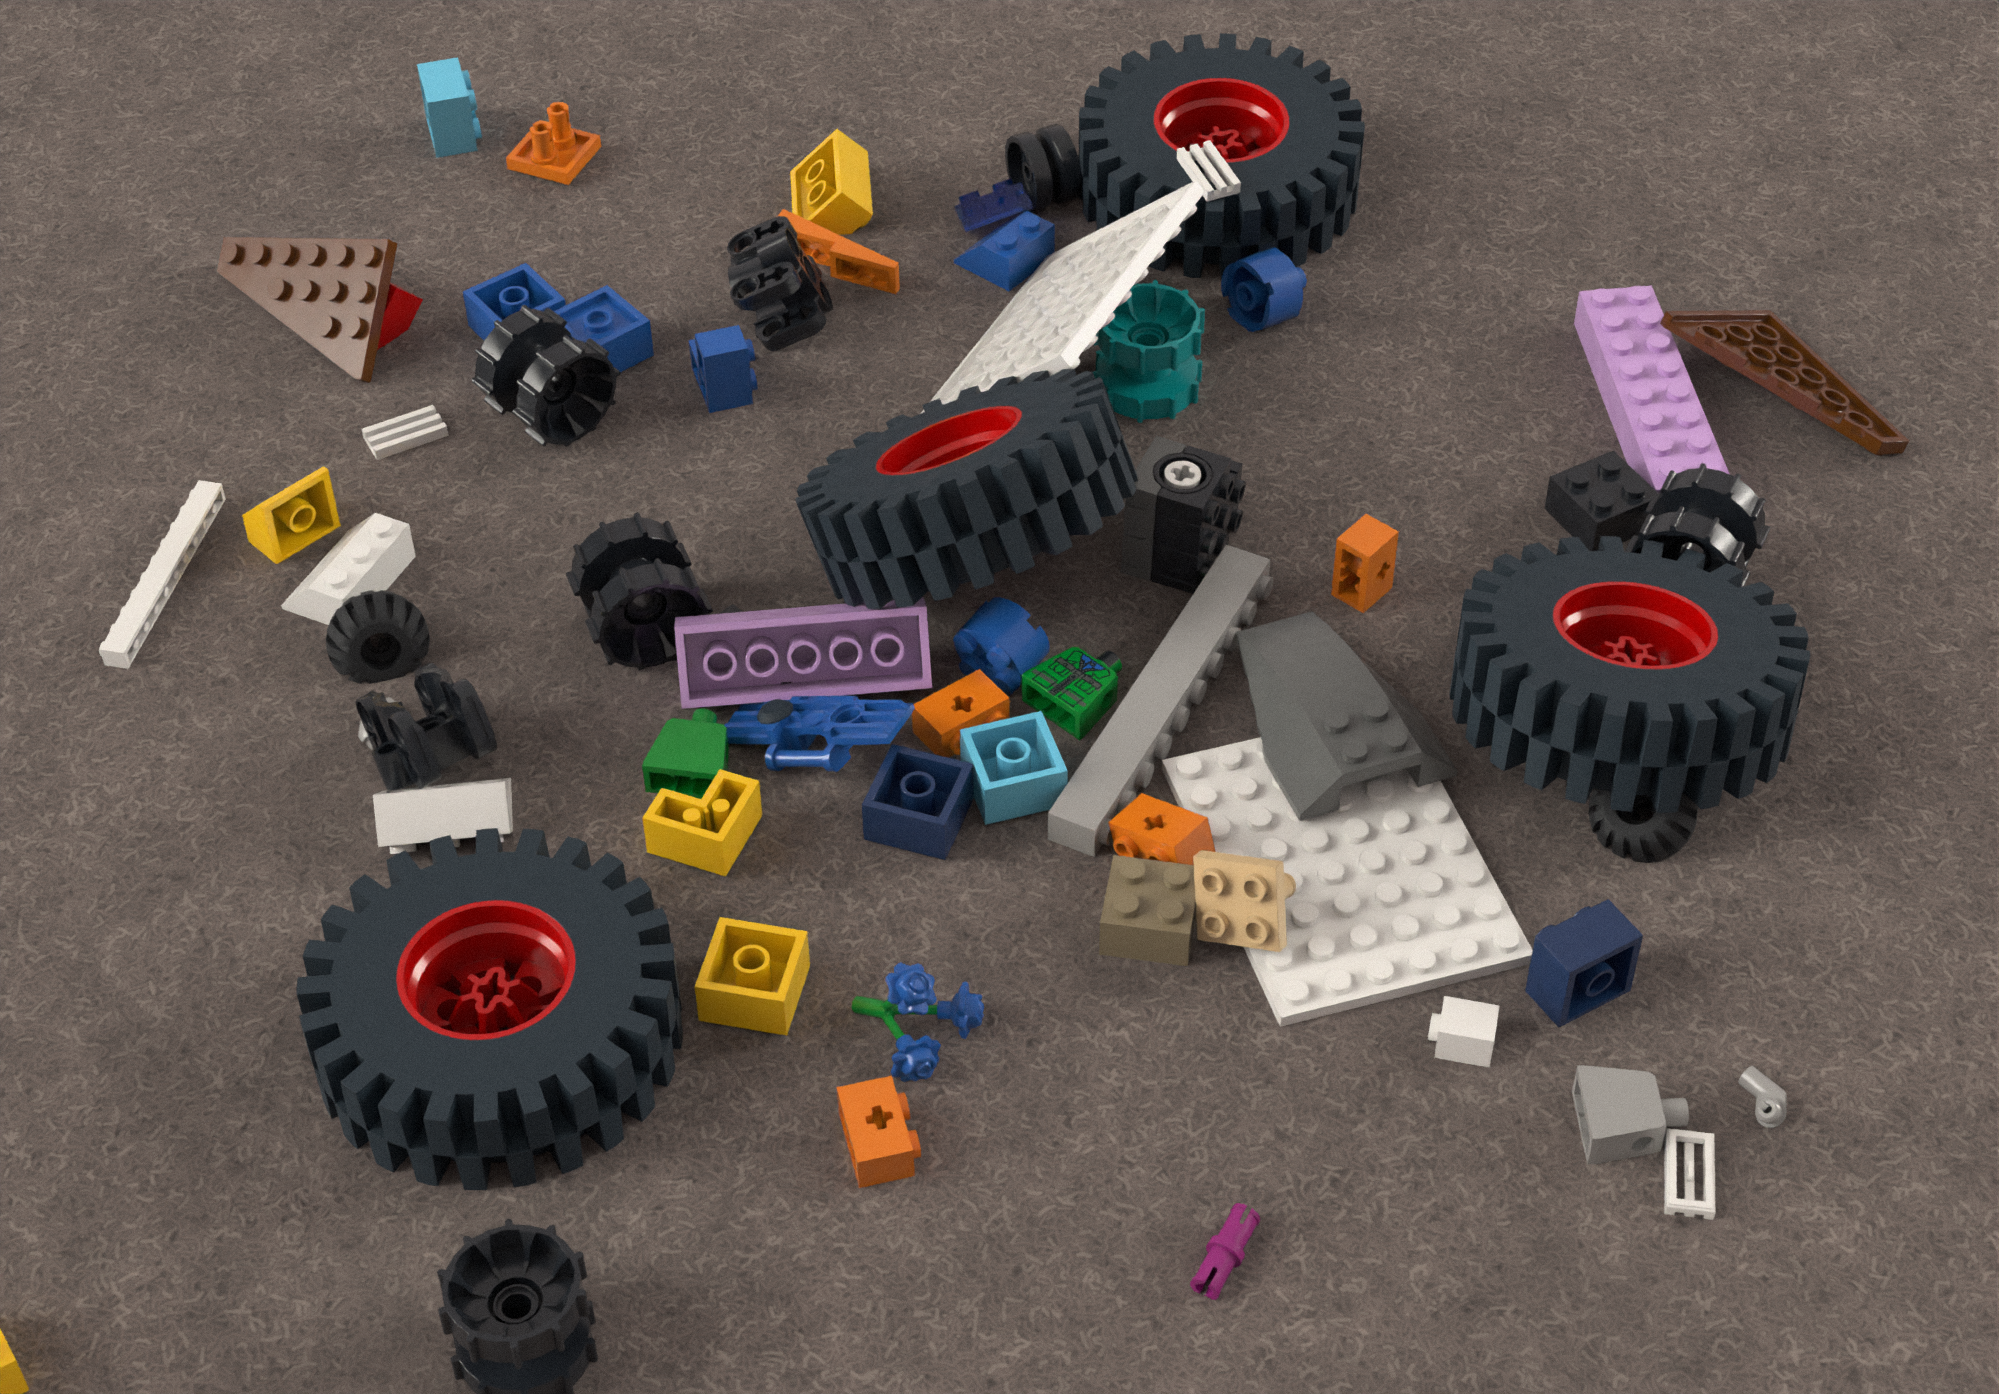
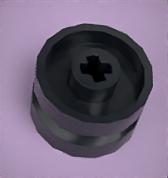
M1053 124L1038 129L1035 135L1030 132H1024L1007 139L1005 145L1007 174L1015 196L1027 211L1032 212L1046 208L1051 204L1052 200L1057 204H1061L1079 197L1082 189L1080 162L1075 146L1063 126Z

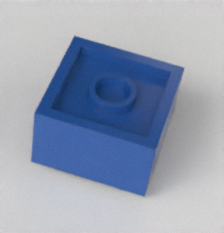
M608 285L554 311L567 321L565 327L576 340L586 342L587 339L591 338L609 352L607 358L613 364V367L620 372L654 356L650 320Z

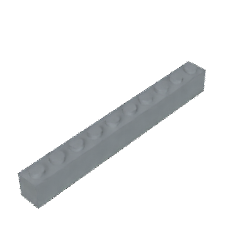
M1225 545L1048 812V840L1093 857L1096 856L1103 844L1107 846L1111 844L1113 839L1108 822L1136 798V792L1140 786L1146 788L1149 785L1154 773L1156 760L1158 758L1162 760L1166 758L1171 748L1174 732H1182L1189 719L1190 707L1193 703L1199 705L1202 702L1206 693L1208 679L1210 676L1216 678L1219 675L1224 663V654L1227 650L1233 652L1237 647V632L1241 631L1244 624L1247 626L1251 625L1256 615L1258 601L1260 599L1267 600L1274 581L1273 577L1269 576L1270 559Z

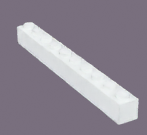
M199 480L195 488L190 491L188 500L180 508L178 517L175 522H172L168 534L162 539L158 551L152 556L148 568L142 573L138 585L132 590L130 598L126 605L122 607L115 624H112L107 638L100 645L99 654L102 656L104 665L126 669L130 667L225 501L221 483Z

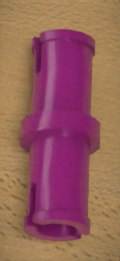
M1237 1203L1232 1206L1230 1214L1219 1234L1213 1235L1206 1245L1208 1253L1196 1275L1190 1281V1286L1195 1292L1200 1294L1207 1280L1212 1279L1204 1296L1212 1300L1219 1298L1233 1268L1239 1267L1245 1258L1243 1249L1254 1229L1260 1223L1261 1218L1254 1209L1251 1208L1244 1223L1241 1224L1240 1220L1247 1205Z

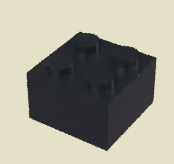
M1613 450L1550 476L1545 510L1572 537H1579L1589 551H1598L1601 536L1620 537L1622 543L1630 540L1633 535L1639 536L1638 533L1647 517L1645 511L1656 491Z

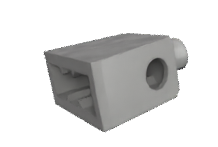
M1586 1065L1577 1066L1572 1094L1587 1165L1660 1152L1666 1127L1688 1125L1689 1110L1687 1100L1685 1098L1660 1099L1656 1077L1652 1073Z

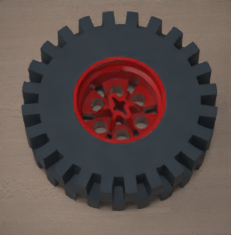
M1220 33L1219 48L1205 49L1201 35L1193 34L1184 36L1182 52L1176 53L1166 40L1151 43L1150 60H1147L1136 51H1131L1122 56L1121 71L1108 66L1099 74V87L1091 85L1088 87L1084 95V107H1080L1078 159L1082 175V189L1079 199H1083L1084 217L1087 222L1097 221V230L1193 182L1177 160V149L1184 147L1189 152L1190 145L1198 144L1200 148H1203V143L1210 140L1241 182L1240 193L1208 202L1201 196L1195 204L1197 207L1195 213L1181 222L1179 234L1164 244L1165 252L1156 261L1149 264V267L1165 272L1172 261L1177 258L1184 260L1185 277L1201 279L1205 263L1219 264L1222 280L1223 272L1228 265L1270 248H1277L1293 262L1295 267L1306 263L1308 248L1322 254L1332 247L1333 233L1343 236L1349 227L1350 214H1355L1365 130V123L1361 122V104L1358 99L1350 100L1351 87L1343 78L1330 81L1331 67L1326 63L1317 60L1303 68L1304 51L1289 46L1277 58L1271 56L1272 40L1255 37L1249 51L1236 49V34ZM1195 160V164L1198 166V168L1204 175V170L1197 162V160ZM1207 179V181L1210 183V185L1212 186V188H1213L1214 190H1217V188H1216L1215 185L1212 183V181L1210 182V181Z
M1062 369L1050 376L1048 370L1033 372L1019 383H1017L1015 376L998 379L989 390L983 392L980 391L978 385L961 390L957 400L942 404L939 398L922 405L925 412L911 418L901 414L886 421L888 427L886 431L866 432L853 440L856 448L837 450L826 458L828 465L816 467L807 475L809 482L799 485L797 489L799 497L795 498V501L835 597L838 600L843 598L847 605L853 607L865 602L867 609H881L894 600L897 608L913 606L929 591L934 601L953 597L959 585L972 581L975 590L994 583V573L1010 567L1018 574L1034 567L1033 556L1041 552L1053 555L1064 552L1072 547L1070 535L1093 534L1103 526L1100 517L1117 515L1125 507L1123 499L1133 497L1136 491L1134 482L1138 481V475L1102 379L1100 377L1095 379L1094 374L1089 371L1076 375L1074 369Z
M1601 536L1598 551H1589L1579 537L1560 538L1557 555L1540 542L1523 546L1521 560L1507 553L1494 559L1492 572L1484 569L1479 570L1473 577L1472 589L1466 588L1449 691V699L1454 700L1452 715L1456 724H1467L1465 738L1475 749L1492 745L1490 762L1499 769L1506 771L1526 762L1524 783L1537 789L1543 790L1558 777L1567 781L1565 799L1586 804L1593 788L1610 791L1611 809L1632 812L1637 794L1649 795L1657 813L1678 812L1683 792L1700 809L1719 806L1722 790H1725L1737 799L1746 797L1753 792L1756 779L1768 783L1776 775L1779 762L1785 763L1790 749L1810 660V651L1806 650L1809 639L1805 627L1795 626L1797 613L1788 603L1772 605L1774 590L1763 582H1758L1741 587L1743 571L1728 563L1710 573L1704 571L1705 554L1686 549L1681 557L1674 561L1662 558L1664 543L1644 540L1641 554L1624 552L1621 538Z
M498 828L476 830V854L458 857L451 835L430 841L433 865L420 869L406 851L387 859L391 887L386 889L366 874L357 879L349 887L354 912L333 904L329 907L321 918L325 941L309 939L303 953L307 977H298L297 998L302 1015H299L310 1059L327 1112L331 1118L339 1117L345 1138L357 1149L370 1142L375 1162L391 1172H395L409 1156L417 1182L427 1185L438 1186L450 1161H456L464 1190L474 1191L487 1190L491 1162L507 1161L513 1186L520 1187L537 1183L533 1161L534 1155L550 1151L562 1175L583 1166L580 1136L585 1133L606 1152L624 1140L621 1112L641 1122L649 1116L655 1108L653 1084L668 1087L675 1072L673 1049H681L683 1042L682 1007L669 923L663 908L654 910L652 892L646 882L641 877H638L627 883L623 862L608 852L591 866L587 842L567 836L553 858H550L545 833L542 830L523 828L515 852H503ZM456 990H459L460 993H461V995L458 996V995L454 994L453 992H455ZM506 1026L509 1028L508 1030L500 1031L501 1028Z

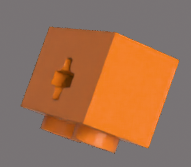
M1365 514L1336 539L1331 595L1362 613L1384 596L1393 585L1399 531Z
M978 669L915 703V709L912 712L913 733L935 755L947 758L955 754L960 755V729L1010 718L1009 697Z
M1143 793L1108 822L1113 839V847L1119 856L1194 865L1193 856L1200 850L1216 852L1208 817Z
M892 1076L837 1087L839 1117L859 1188L915 1176L914 1159L921 1158L919 1138L915 1129L907 1130L905 1121L910 1120L907 1097L905 1092L897 1094Z

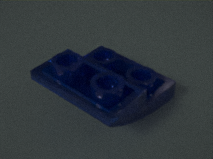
M1010 178L991 185L994 192L980 197L977 190L958 197L960 204L953 208L963 230L968 232L1032 209L1030 197L1025 194L1022 182L1013 184Z

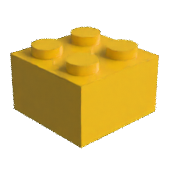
M719 917L695 984L699 1021L787 1036L810 968L807 931Z

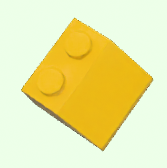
M324 466L242 515L248 541L276 564H279L341 526L329 471Z

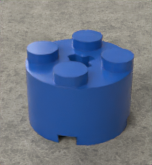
M1270 248L1228 265L1222 275L1221 291L1223 297H1229L1232 307L1227 310L1230 317L1249 332H1254L1297 317L1302 307L1303 288L1307 284V279L1304 271L1300 267H1295L1293 262L1277 248Z
M993 597L990 602L986 600L953 637V642L962 660L959 663V668L963 674L969 675L980 669L1007 696H1010L1021 686L1022 674L1039 665L1049 653L1050 644L1048 637L1041 626L1035 630L1026 621L1031 615L1024 608L1008 599Z

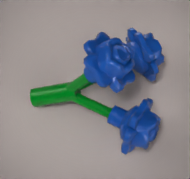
M898 963L894 967V973H889L885 977L889 988L887 1000L856 996L852 1001V1011L856 1014L880 1018L884 1021L897 1040L895 1045L899 1050L892 1056L894 1064L890 1071L891 1075L895 1078L899 1077L903 1082L909 1080L915 1082L919 1079L931 1077L934 1068L937 1067L939 1062L938 1051L941 1045L937 1040L932 1041L928 1035L914 1041L910 1035L903 1033L894 1020L895 1015H937L938 1019H951L954 1026L959 1027L958 1032L961 1039H966L972 1028L982 1024L984 1004L981 1001L982 995L970 993L968 982H962L958 993L953 996L952 1001H938L937 1005H933L937 1001L933 990L934 977L926 974L924 967L919 963L911 966Z

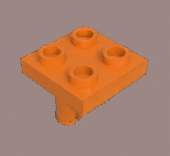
M554 102L550 104V108H547L549 122L542 120L535 122L533 127H530V131L506 157L507 169L569 185L601 148L600 135L571 128L568 112L569 106L564 102Z

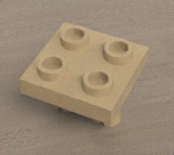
M1200 850L1193 856L1197 940L1280 952L1287 946L1285 900L1295 893L1296 882L1290 874L1284 873L1283 861Z

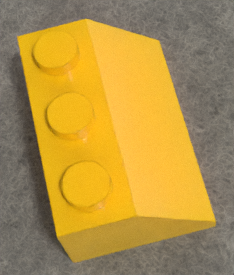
M836 129L790 171L792 213L838 235L852 234L859 227L862 228L867 225L873 215L868 151Z

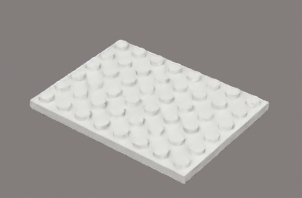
M1195 180L1048 255L931 401L940 398L942 404L957 400L961 390L977 385L981 392L987 391L998 379L1015 376L1017 383H1019L1033 372L1048 370L1049 375L1052 376L1062 369H1075L1080 363L1079 355L1098 340L1096 333L1114 319L1115 314L1113 311L1115 308L1131 297L1132 292L1130 289L1132 286L1147 276L1149 273L1147 270L1148 265L1163 255L1165 252L1164 244L1179 234L1181 222L1188 219L1197 210L1195 204L1204 194L1197 181Z
M1261 737L1162 760V771L1178 806L1208 817L1216 852L1283 861L1284 873L1290 874L1296 882L1295 893L1285 900L1287 946L1280 952L1244 947L1280 1027L1530 964L1533 950L1441 781L1417 787L1405 768L1342 786L1339 810L1299 821L1264 761Z

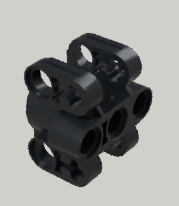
M785 216L772 218L735 235L727 245V250L731 255V266L728 267V278L731 287L730 296L733 299V303L739 309L756 311V322L753 323L756 337L759 338L763 346L769 351L783 349L819 333L826 324L827 318L825 313L833 310L832 299L821 279L822 272L813 257L806 255L796 240L798 235L796 230ZM779 330L777 333L769 337L772 333Z
M434 663L418 667L415 670L414 687L426 717L416 722L403 707L401 701L388 703L383 692L378 694L370 691L368 694L356 699L355 704L358 714L373 747V759L387 790H399L412 784L422 789L441 779V770L470 755L475 759H480L497 750L496 735L484 705L480 701L476 690L466 678L454 683L449 672L446 669L438 668Z

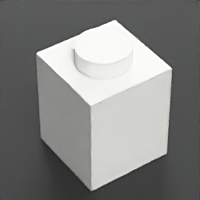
M1444 996L1442 1013H1432L1428 1040L1437 1042L1434 1058L1490 1068L1500 1006Z

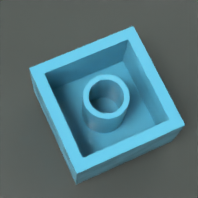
M458 57L417 64L426 120L436 157L478 151L476 139L482 138L479 120L476 118L475 110H477L474 90L471 87L468 70H461Z
M1042 711L960 729V761L973 764L974 799L985 825L1047 811L1052 808L1068 784V770Z

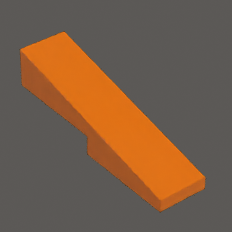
M785 209L779 213L778 216H785L791 222L798 234L796 240L806 255L813 257L816 263L830 266L831 277L897 294L900 289L898 262Z

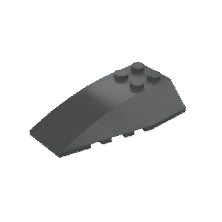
M1314 612L1304 613L1237 632V642L1245 677L1248 678L1250 699L1251 703L1254 704L1257 730L1258 734L1261 735L1264 761L1299 821L1339 810L1342 786L1405 768L1417 787L1457 776L1458 770L1421 712Z

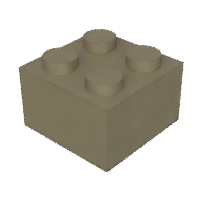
M1113 855L1100 919L1099 955L1188 966L1196 922L1194 865Z

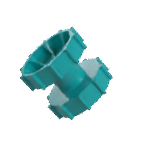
M1153 280L1152 283L1135 284L1130 289L1132 292L1131 297L1113 311L1115 314L1114 319L1096 333L1098 340L1093 345H1098L1101 350L1096 351V371L1092 373L1095 379L1099 377L1102 379L1114 412L1135 418L1138 423H1142L1143 419H1159L1164 417L1175 419L1176 413L1184 410L1190 403H1198L1199 382L1202 379V360H1196L1193 354L1200 355L1201 334L1204 333L1205 309L1198 308L1194 300L1188 296L1189 291L1187 289L1180 291L1170 286L1158 284L1157 280Z

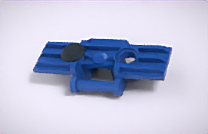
M792 696L790 700L775 699L768 702L741 704L738 710L733 713L728 723H725V726L727 727L729 744H770L765 754V763L770 771H781L784 767H824L828 772H837L851 758L849 749L853 745L890 744L915 707L913 703H904L902 700H859L857 696ZM817 735L825 736L828 745L824 750H807Z

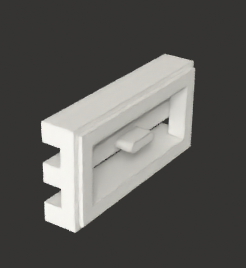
M1210 140L1203 143V148H1200L1198 144L1190 145L1189 152L1184 147L1177 149L1178 162L1192 181L1196 180L1203 189L1204 194L1202 196L1207 202L1240 193L1241 182ZM1195 160H1197V162L1200 164V166H1201L1202 169L1204 170V175H1203V173L1200 171V169L1198 168V166L1195 164V162H1194ZM1207 179H1208L1210 182L1212 181V183L1215 185V187L1217 188V190H1214V189L1212 188V186H1211L1210 183L1207 181Z
M434 405L362 429L363 438L376 460L449 436L447 426L444 422L442 423V418L439 413H436Z
M1666 1128L1665 1214L1674 1215L1675 1212H1681L1686 1217H1694L1695 1214L1704 1215V1219H1714L1715 1144L1713 1133ZM1676 1141L1684 1142V1199L1677 1198ZM1694 1143L1703 1144V1201H1695Z

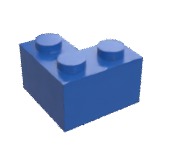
M739 325L695 334V339L688 340L691 368L709 413L753 404L752 391L757 390L758 387L754 369L750 368V362L755 361V353L751 339H744Z

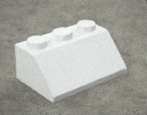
M374 513L348 530L281 605L282 609L329 625L336 610L352 596L356 597L361 595V592L370 590L374 592L386 591L415 558L409 524Z
M511 778L426 786L422 789L416 787L392 791L386 790L373 795L378 847L390 846V854L403 851H417L416 843L430 842L436 838L451 835L454 846L459 847L460 839L476 837V830L498 828L500 840L504 842L503 834H510L513 831Z

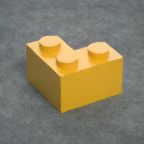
M720 769L702 799L661 788L642 818L647 853L726 877L762 817L759 781Z

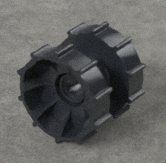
M522 305L520 311L509 315L501 322L496 320L494 322V329L487 336L481 348L475 350L478 357L475 377L471 379V382L478 386L486 395L484 402L501 415H504L506 411L516 415L527 427L525 433L543 447L547 443L563 444L567 447L590 431L596 430L597 424L605 416L610 405L616 403L613 399L616 390V377L621 372L613 367V364L607 358L609 352L591 338L584 342L572 337L565 327L567 321L549 308H546L545 311H540Z
M1701 463L1699 468L1687 469L1679 473L1671 470L1660 493H1654L1645 511L1647 517L1638 533L1639 536H1632L1625 552L1641 554L1644 540L1664 543L1662 558L1677 561L1686 549L1705 554L1704 571L1710 573L1726 563L1742 570L1741 587H1744L1750 575V571L1746 570L1751 556L1755 548L1762 549L1771 529L1770 526L1765 525L1763 506L1766 499L1758 498L1752 489L1740 480L1741 475L1738 473L1732 476L1719 470L1709 469L1705 463Z
M636 512L631 518L619 519L605 524L603 521L600 522V528L591 533L580 545L575 544L573 546L575 555L572 560V570L566 573L574 596H580L589 619H586L585 623L594 644L600 643L608 665H613L616 662L627 667H635L639 671L669 661H676L675 617L707 615L713 612L704 589L699 588L690 568L692 563L683 543H678V539L669 521H665L662 524L653 519L642 518L639 512Z
M511 1219L505 1220V1226L488 1230L474 1238L464 1236V1246L453 1256L446 1270L440 1269L437 1271L444 1306L438 1309L443 1333L445 1335L453 1334L456 1355L452 1356L450 1360L455 1379L460 1380L464 1378L476 1394H574L573 1386L583 1376L589 1363L598 1361L596 1343L591 1332V1325L596 1323L593 1303L590 1300L587 1301L586 1291L583 1290L582 1280L587 1278L583 1252L574 1253L568 1244L557 1236L554 1225H549L547 1229L532 1225H513ZM517 1316H524L520 1319H513Z

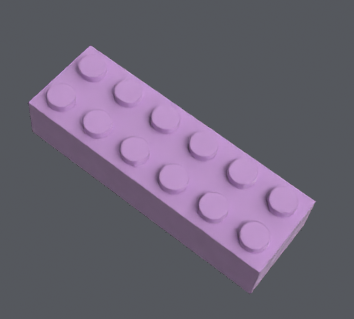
M923 597L913 606L897 608L895 601L892 600L881 609H867L865 602L855 607L847 604L675 617L674 629L682 709L759 703L775 699L790 700L792 696H843L932 688L927 607ZM791 681H792V683H789V684H781V683H780V682H791Z

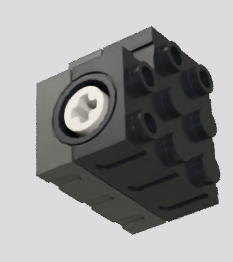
M1156 436L1136 468L1138 481L1134 482L1136 491L1133 497L1126 498L1120 573L1147 581L1152 580L1154 583L1194 594L1214 564V559L1220 555L1225 545H1228V534L1230 532L1236 533L1240 527L1243 510L1238 509V505L1243 498L1246 488V481L1241 480L1243 463L1189 445L1186 447L1185 444Z

